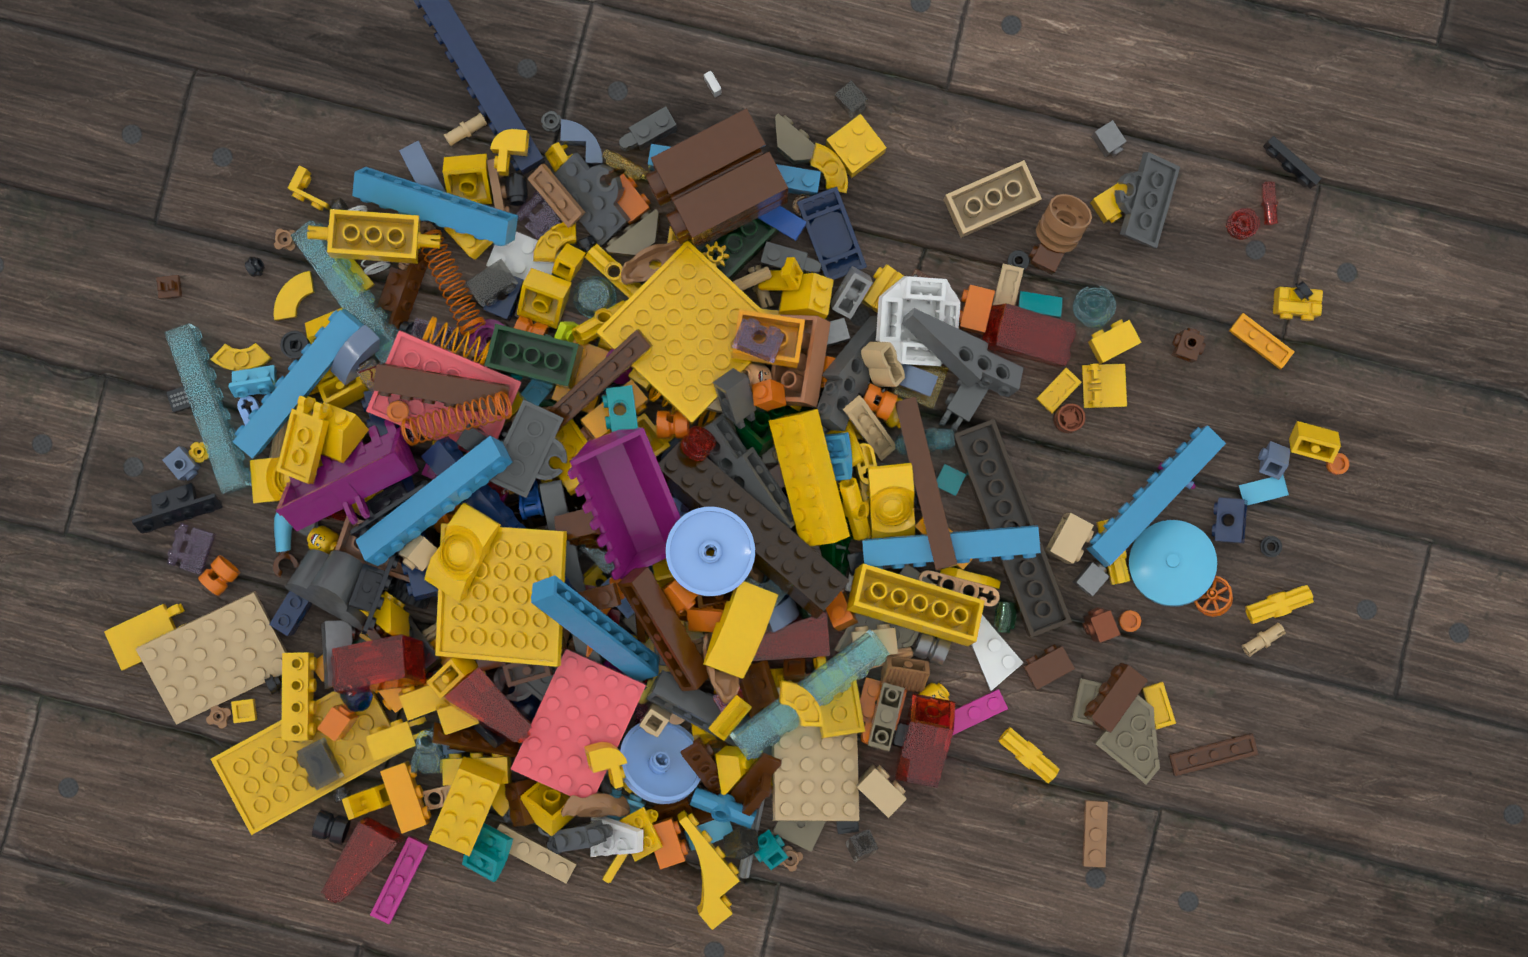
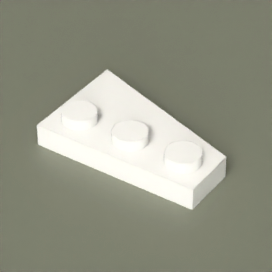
M982 615L977 642L971 645L986 678L988 687L992 691L1021 666L1023 662Z
M605 816L601 818L591 817V821L602 820L603 825H611L613 835L606 838L607 841L591 847L590 857L633 854L643 851L642 829Z

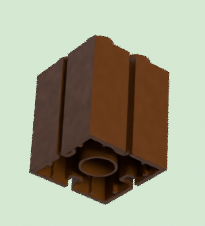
M747 108L651 157L655 170L645 176L659 205L662 206L671 201L675 208L674 211L666 214L680 245L687 240H691L693 246L699 249L788 202V186L770 152L762 153L761 148L766 146Z

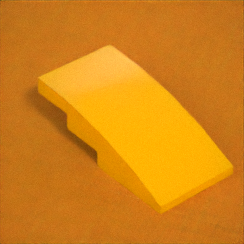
M745 581L735 588L730 601H726L720 622H716L703 665L743 679L762 641L778 594Z

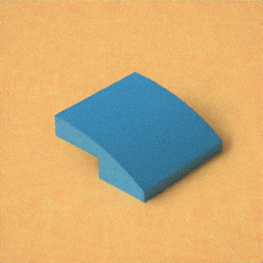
M849 432L825 434L835 479H851L852 450Z

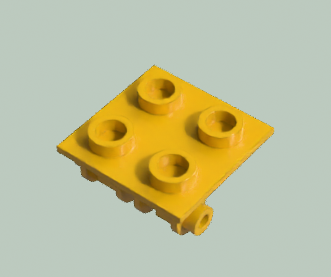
M1125 364L1082 365L1084 408L1127 407Z
M642 807L619 820L622 823L643 830V851L632 854L634 861L663 847L652 825L658 818L656 810L650 809L646 811Z

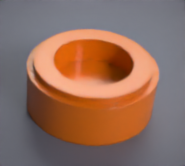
M395 400L387 407V416L393 422H402L403 419L409 416V406L402 400Z
M1337 453L1333 463L1326 462V468L1331 474H1343L1349 468V460L1344 454Z
M1124 611L1119 616V626L1124 631L1134 632L1141 625V617L1135 611Z

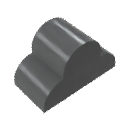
M308 550L285 585V588L360 631L365 625L368 616L359 609L348 606L363 563L342 551L335 550L327 554L320 550Z

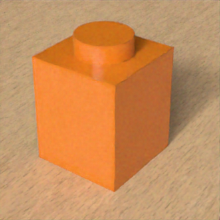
M772 379L752 384L754 406L767 411L786 406L784 384Z

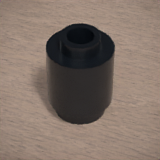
M511 173L509 177L505 178L507 200H509V204L512 206L525 205L526 199H528L527 178L522 176V173Z

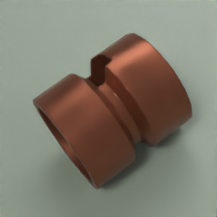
M1073 403L1066 404L1054 413L1053 423L1060 432L1072 433L1084 425L1086 419L1085 412L1079 405Z

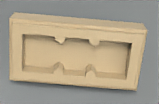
M1003 263L993 306L1014 310L1024 268Z

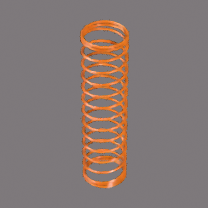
M438 229L424 233L427 235L439 233L438 235L442 236L441 230ZM441 244L440 247H446L431 253L437 249L433 248L427 254L423 253V249L429 247H421V254L426 255L424 260L429 263L428 268L433 270L431 274L436 277L435 282L440 284L439 290L443 291L442 297L447 299L446 305L451 306L449 311L454 313L453 319L458 321L456 325L461 328V335H465L468 331L470 334L475 333L480 326L486 324L484 317H477L464 326H459L458 323L476 316L480 312L479 309L468 312L460 319H456L455 315L472 309L476 306V302L468 303L456 312L451 310L453 306L461 305L471 300L473 295H466L453 304H448L449 299L464 295L469 291V288L459 289L449 297L444 296L445 292L460 288L466 281L461 280L453 283L445 290L441 289L442 284L458 280L462 273L453 274L441 283L437 282L438 277L454 273L458 270L459 266H451L438 275L433 273L435 270L450 266L455 262V259H447L439 263L435 268L430 267L431 263L442 261L451 255V251L440 253L448 247V244ZM440 253L439 255L435 256L431 261H428L426 259L427 256ZM446 253H449L447 256H445V257H443V258H441V259L435 260V259L438 258L439 256H441V255H443V254H446ZM453 260L451 263H449V264H447V265H445V266L439 267V266L442 265L443 263ZM456 268L455 270L449 273L443 274L449 269ZM456 275H460L451 281L445 282ZM463 282L461 285H459V286H457V287H455V288L449 289V288H451L452 286H454V285H456V284H458V283ZM462 290H466L465 292L459 295L453 296ZM470 297L469 299H467V300H465V301H463V302L457 303V302L461 301V300L464 299V298ZM474 304L473 306H471V307H469V308H467V309H465V310L460 311L461 309H463V308H465V307H467V306H469V305ZM478 311L477 313H475V314H473V315H471V316H469V317H466L467 315H469V314H471V313H473V312ZM478 323H481L479 326H477V327H475V328H473V329H471V330L464 331V330L467 329L468 327H471V326H474V325H476V324H478Z
M500 391L495 393L494 398L491 395H488L486 400L480 397L479 404L473 399L471 405L465 401L463 407L458 403L455 409L449 406L448 412L442 408L440 413L437 410H434L432 415L427 412L425 418L419 414L417 420L414 417L402 420V435L406 443L413 446L419 442L424 443L426 440L432 441L434 437L439 439L441 436H448L449 433L455 434L457 431L463 432L465 429L470 430L472 427L478 428L480 424L485 426L488 422L502 421L503 418L510 419L512 415L511 402L507 394ZM501 395L504 397L508 408V416L505 415V406ZM489 397L492 399L494 403L495 416L493 415L489 406ZM481 399L487 408V418L481 408ZM473 401H475V403L478 406L480 421L477 419L473 409ZM465 404H468L471 410L472 423L467 417ZM458 406H460L463 411L464 425L462 424L458 415ZM450 408H452L455 413L457 428L454 426L451 420ZM442 410H444L447 414L449 420V430L444 424L442 418ZM497 410L502 417L501 419H497ZM435 412L438 414L441 421V432L438 429L435 422ZM427 414L432 419L434 426V435L428 427L426 418ZM490 414L494 418L493 421H489ZM482 416L487 421L485 424L481 423ZM419 417H422L425 422L426 436L420 428ZM474 417H475V419L477 420V422L479 423L477 426H474V425H473V424H474ZM411 419H414L415 422H416V424H417L418 431H419V438H418V432H417L416 426H415V424L413 423V421H412ZM466 419L471 425L469 428H466ZM406 421L409 422L414 436L413 443L408 439L405 431ZM459 423L463 427L462 430H458ZM451 424H452V426L454 427V429H455L456 431L450 432V431H451ZM443 428L447 430V434H443ZM436 430L440 433V436H435ZM428 431L433 436L431 439L427 438ZM421 434L425 438L423 441H420Z

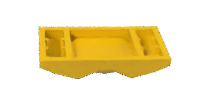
M279 457L250 460L253 503L280 501L286 484L290 482V478L276 471ZM320 458L318 467H320V466L323 465V464H322V461H321V458Z
M904 463L868 467L871 539L915 535L912 464Z
M463 503L447 525L444 539L430 559L424 580L458 602H462L501 524L469 504Z

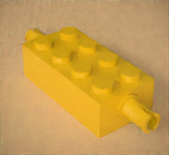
M330 209L328 227L308 225L307 229L309 230L307 232V239L327 240V253L331 258L418 264V251L421 247L440 249L441 235L421 234V221L417 215Z

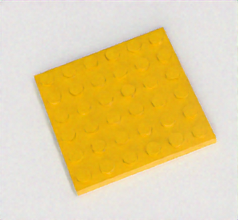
M687 240L596 331V334L615 350L634 331L639 329L653 346L631 367L692 424L718 398L713 382L733 368L742 373L753 362L731 358L739 309L759 313L765 312Z
M441 523L440 545L449 523ZM500 527L462 602H458L438 589L435 656L554 667L561 666L563 626L532 604L531 595L533 583L555 575L565 583L567 531Z

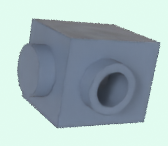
M1270 441L1268 446L1262 448L1259 453L1258 460H1261L1259 472L1279 480L1289 465L1290 448Z
M178 446L163 459V462L178 480L189 481L198 474L197 470L201 468L198 462L191 458L189 451L181 446Z

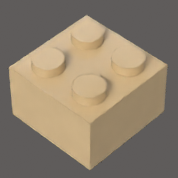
M1072 513L1064 514L1045 552L1066 564L1078 562L1084 552L1082 550L1084 543H1088L1094 534V531H1092L1094 525Z
M872 764L858 779L856 786L889 818L906 801L907 798L904 795L906 791L896 780L892 783L888 779L890 775L882 766L876 767Z

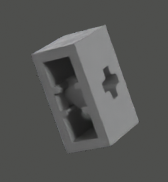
M851 266L830 301L832 309L851 319L873 283L870 275Z

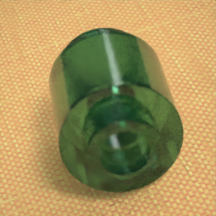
M998 601V607H995L993 627H998L997 632L1010 633V629H1015L1017 614L1015 603Z

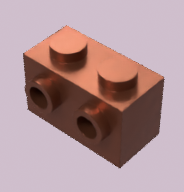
M1097 607L1087 611L1088 615L1083 617L1085 620L1082 623L1087 635H1091L1094 642L1101 643L1120 635L1111 610Z

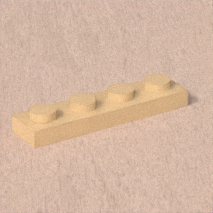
M860 395L843 409L866 443L873 447L874 454L881 461L897 448Z
M500 823L497 830L513 838L509 854L564 883L568 882L577 865L576 862L548 850L546 846Z

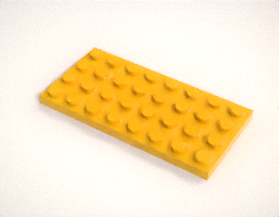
M360 676L316 701L317 710L313 714V723H316V735L313 736V740L281 741L282 720L211 758L251 835L403 752L395 753L377 761L373 760L365 736L370 735L369 730L380 726L382 730L390 728L391 722L374 691L371 689L366 676ZM358 687V692L354 696H348L351 691ZM348 704L356 710L355 714L359 718L344 738L333 741L317 728L332 707ZM311 756H314L321 761L323 765V774L321 776L319 775V765L316 761L311 759Z

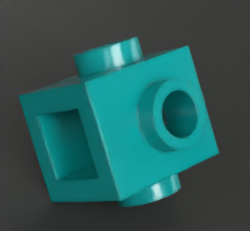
M767 830L752 841L756 849L753 851L754 855L760 863L763 861L770 870L789 858L783 849L785 843L778 834L774 836L770 830Z

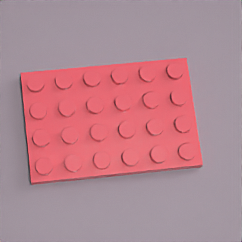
M401 330L397 334L385 363L510 385L508 398L511 406L522 382ZM374 391L366 410L371 414L391 421L387 416V407L395 400L404 401L410 410L407 418L414 417L416 420L419 414L425 418L427 412L432 415L434 410L440 413V410L444 408L448 412V407L444 406V402L435 401V404L423 403L421 398L414 397L412 401L400 399L398 394H391V397L378 395V391ZM458 406V415L462 424L464 425L463 411L461 407ZM450 408L451 420L454 426L457 428L455 413L453 409ZM506 408V416H508V408ZM482 409L485 417L487 418V410ZM442 410V418L444 424L449 430V420L447 414L444 410ZM466 410L467 417L471 421V411ZM435 412V422L438 429L441 432V421L438 414ZM475 412L477 419L480 421L479 412ZM427 414V424L434 435L433 422ZM490 414L489 421H493L494 418ZM497 415V419L502 418L501 415ZM482 416L481 423L485 424L487 421ZM419 417L420 428L426 436L425 422L422 417ZM503 418L502 421L496 420L494 423L488 422L485 426L480 424L478 428L498 439L506 419ZM411 419L416 426L417 432L419 433L415 420ZM477 420L473 424L474 426H477L479 424ZM406 421L405 428L410 429L409 422ZM459 423L458 430H462L463 427ZM451 424V431H450V432L456 431V430L454 429V427L452 426V424ZM443 428V434H447V430ZM436 430L435 436H440V433ZM428 431V437L432 438L433 436ZM463 432L449 433L448 436L457 442ZM458 445L459 450L466 453L469 452L460 445Z
M566 648L561 658V666H558L511 770L569 796L575 795L580 798H586L596 794L607 769L593 773L588 766L584 746L598 742H608L618 747L646 684Z

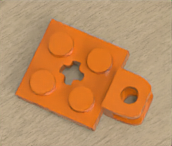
M867 677L865 678L860 695L865 732L861 733V741L868 744L870 727L876 707L875 701H878L882 688L881 681ZM907 689L904 690L901 706L894 731H897V725L899 723V719L901 716Z

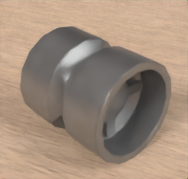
M921 633L915 645L913 655L921 659L929 657L930 662L942 666L950 649L951 641L941 638L936 639L934 636Z

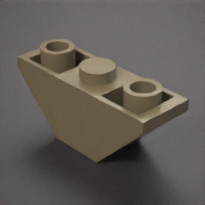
M777 114L775 116L777 151L793 165L809 164L815 144L809 140L810 137L804 130L800 129L798 131L792 126L794 123L786 115L782 117Z
M657 209L654 211L648 210L640 217L642 219L636 225L632 223L626 227L625 233L618 238L616 236L607 243L608 247L605 248L607 253L612 256L634 258L641 250L657 243L660 218Z
M883 683L870 727L868 746L890 751L905 688Z

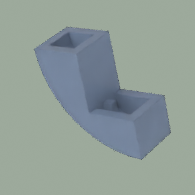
M561 119L560 141L562 145L586 146V164L589 167L604 164L601 148L593 134L576 122Z
M419 141L399 150L416 183L446 192Z
M366 324L363 325L340 348L333 360L331 372L344 385L359 376V364L379 351L380 338Z
M901 364L905 379L899 385L930 397L938 376L909 364Z
M785 593L777 597L767 625L768 631L774 633L798 617L799 610L795 600Z

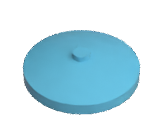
M1166 520L1149 526L1136 538L1129 555V570L1135 586L1146 598L1160 605L1177 607L1198 600L1208 591L1216 575L1217 556L1212 542L1198 527L1184 521Z

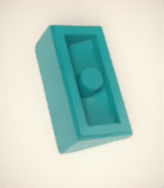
M1020 291L1017 313L1059 319L1062 313V297Z

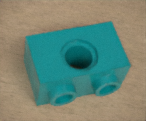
M632 385L606 388V395H602L604 408H608L609 416L605 417L607 430L611 429V432L619 429L638 428ZM621 405L625 407L626 412L623 415H616L613 410L616 406Z

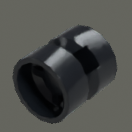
M290 331L282 337L280 347L285 356L299 361L303 356L301 351L310 341L307 335L299 331Z
M321 809L313 826L312 837L321 840L329 837L331 843L343 845L350 828L351 819L348 820V817L342 815L334 818V814Z

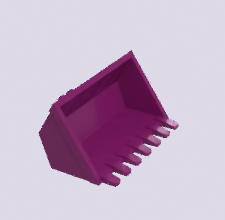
M385 420L388 433L380 436L377 426L374 425L368 428L372 441L364 444L362 439L344 463L321 455L320 458L323 465L317 469L314 484H307L289 476L290 482L286 484L276 512L280 516L282 515L296 531L342 509L345 510L349 521L354 525L358 523L352 506L354 503H357L360 513L365 519L370 517L364 498L419 471L410 447L403 438L401 427L397 428L395 423Z
M644 428L619 429L588 441L578 454L571 459L572 467L568 471V476L571 480L576 477L579 484L575 488V492L578 497L584 494L586 502L582 508L585 514L591 511L594 516L590 522L591 529L596 530L599 528L601 532L597 542L599 547L607 546L608 552L604 556L606 563L614 562L615 568L611 573L613 579H623L634 568L649 567L666 558L668 535L681 517Z

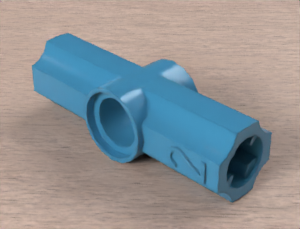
M696 787L690 802L691 806L711 813L712 818L718 822L725 823L731 821L751 829L757 814V810L750 816L743 814V805L737 803L730 794L722 795L720 793L716 795L699 787Z

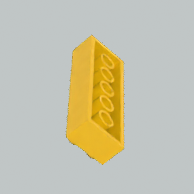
M818 409L769 420L798 536L809 546L835 543L850 537Z
M862 564L855 569L846 610L969 646L977 642L985 600Z

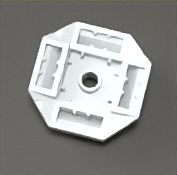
M903 276L879 296L876 341L890 342L894 346L897 360L901 364L941 366L943 364L902 322L904 316L916 308L959 329L960 300L950 287L951 285L948 280Z

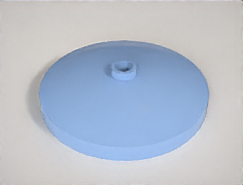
M702 507L686 513L675 523L666 543V560L675 580L688 591L702 596H719L737 588L749 575L755 558L754 539L748 526L733 512L719 507ZM712 548L715 551L714 555L707 556V549Z
M670 722L666 724L658 738L644 731L639 726L640 723L635 725L623 738L619 750L627 760V763L622 765L625 773L624 782L636 795L653 803L670 804L686 798L700 782V778L680 753L683 749L693 744V736L682 726L674 725Z

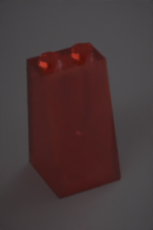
M1007 303L992 305L986 331L982 335L981 340L988 343L987 349L1053 366H1066L1071 356V343L1076 336V324Z
M824 611L817 619L810 615L796 620L774 633L770 631L765 632L752 661L830 656L827 612Z
M401 634L332 649L331 664L333 666L332 685L334 692L348 695L427 684L424 643L421 640Z
M479 667L443 698L445 703L511 744L515 742L520 744L531 735L529 730L532 726Z
M912 694L902 746H900L896 763L895 780L938 788L954 732V701Z
M368 816L359 821L321 893L326 895L325 898L333 903H337V901L341 903L404 840L405 836Z

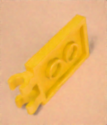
M299 396L297 409H291L276 471L304 483L314 484L329 421L325 420V417L331 412L332 405L325 402L323 404L316 402L315 398L309 396L307 398ZM312 408L314 410L313 415L309 413Z
M182 603L175 604L168 609L165 604H162L104 631L121 671L142 662L136 651L138 646L176 629L171 617L185 611Z
M846 653L833 656L836 670L827 671L825 656L813 659V665L816 670L815 673H811L813 692L823 717V727H820L821 739L865 732L854 667L848 668Z

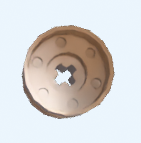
M1066 194L1056 195L1051 199L1045 213L1037 224V237L1042 244L1051 250L1062 253L1072 251L1076 248L1083 233H1085L1091 223L1092 214L1090 209L1077 197Z

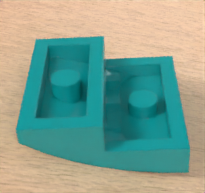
M483 823L470 856L464 854L462 865L495 882L507 861L513 838Z

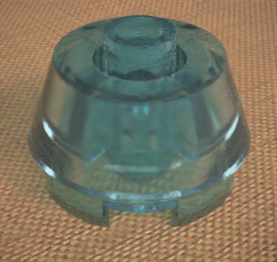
M599 276L587 277L575 288L574 304L582 315L592 318L598 309H608L615 305L616 292L613 285L605 278Z
M1088 286L1078 292L1073 302V312L1076 318L1089 328L1105 326L1116 311L1114 296L1103 286H1100V288H1088Z

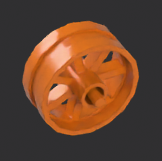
M1215 576L1212 588L1208 589L1207 594L1199 598L1208 599L1204 606L1201 607L1197 600L1194 601L1197 609L1204 615L1211 617L1221 616L1232 606L1233 595L1231 586L1222 577ZM1217 582L1225 586L1218 591L1216 590ZM1227 590L1229 591V599L1219 596ZM1222 601L1227 604L1219 609L1217 602ZM1210 603L1214 604L1215 611L1206 610Z

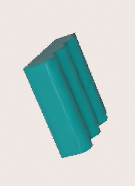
M944 464L937 478L938 488L956 496L966 474Z

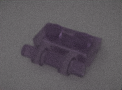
M536 191L533 194L534 197L526 205L523 204L516 215H518L520 222L525 217L530 219L525 227L539 240L551 227L559 224L562 220L540 193ZM539 203L542 204L544 207L534 215L531 211Z
M180 523L178 530H175L174 533L175 540L172 549L169 548L167 554L169 555L167 564L175 566L177 559H181L179 568L201 575L216 534L193 527L191 534H188L186 532L189 525ZM185 540L188 541L185 552L183 553L180 550L183 541Z

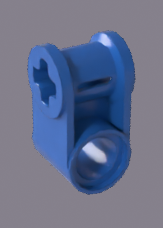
M536 479L527 498L519 495V509L523 520H527V517L535 515L545 516L540 486Z

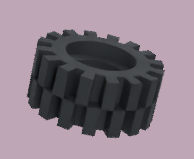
M397 578L390 594L408 604L426 610L431 597L415 601L414 596H409L406 583L410 582Z

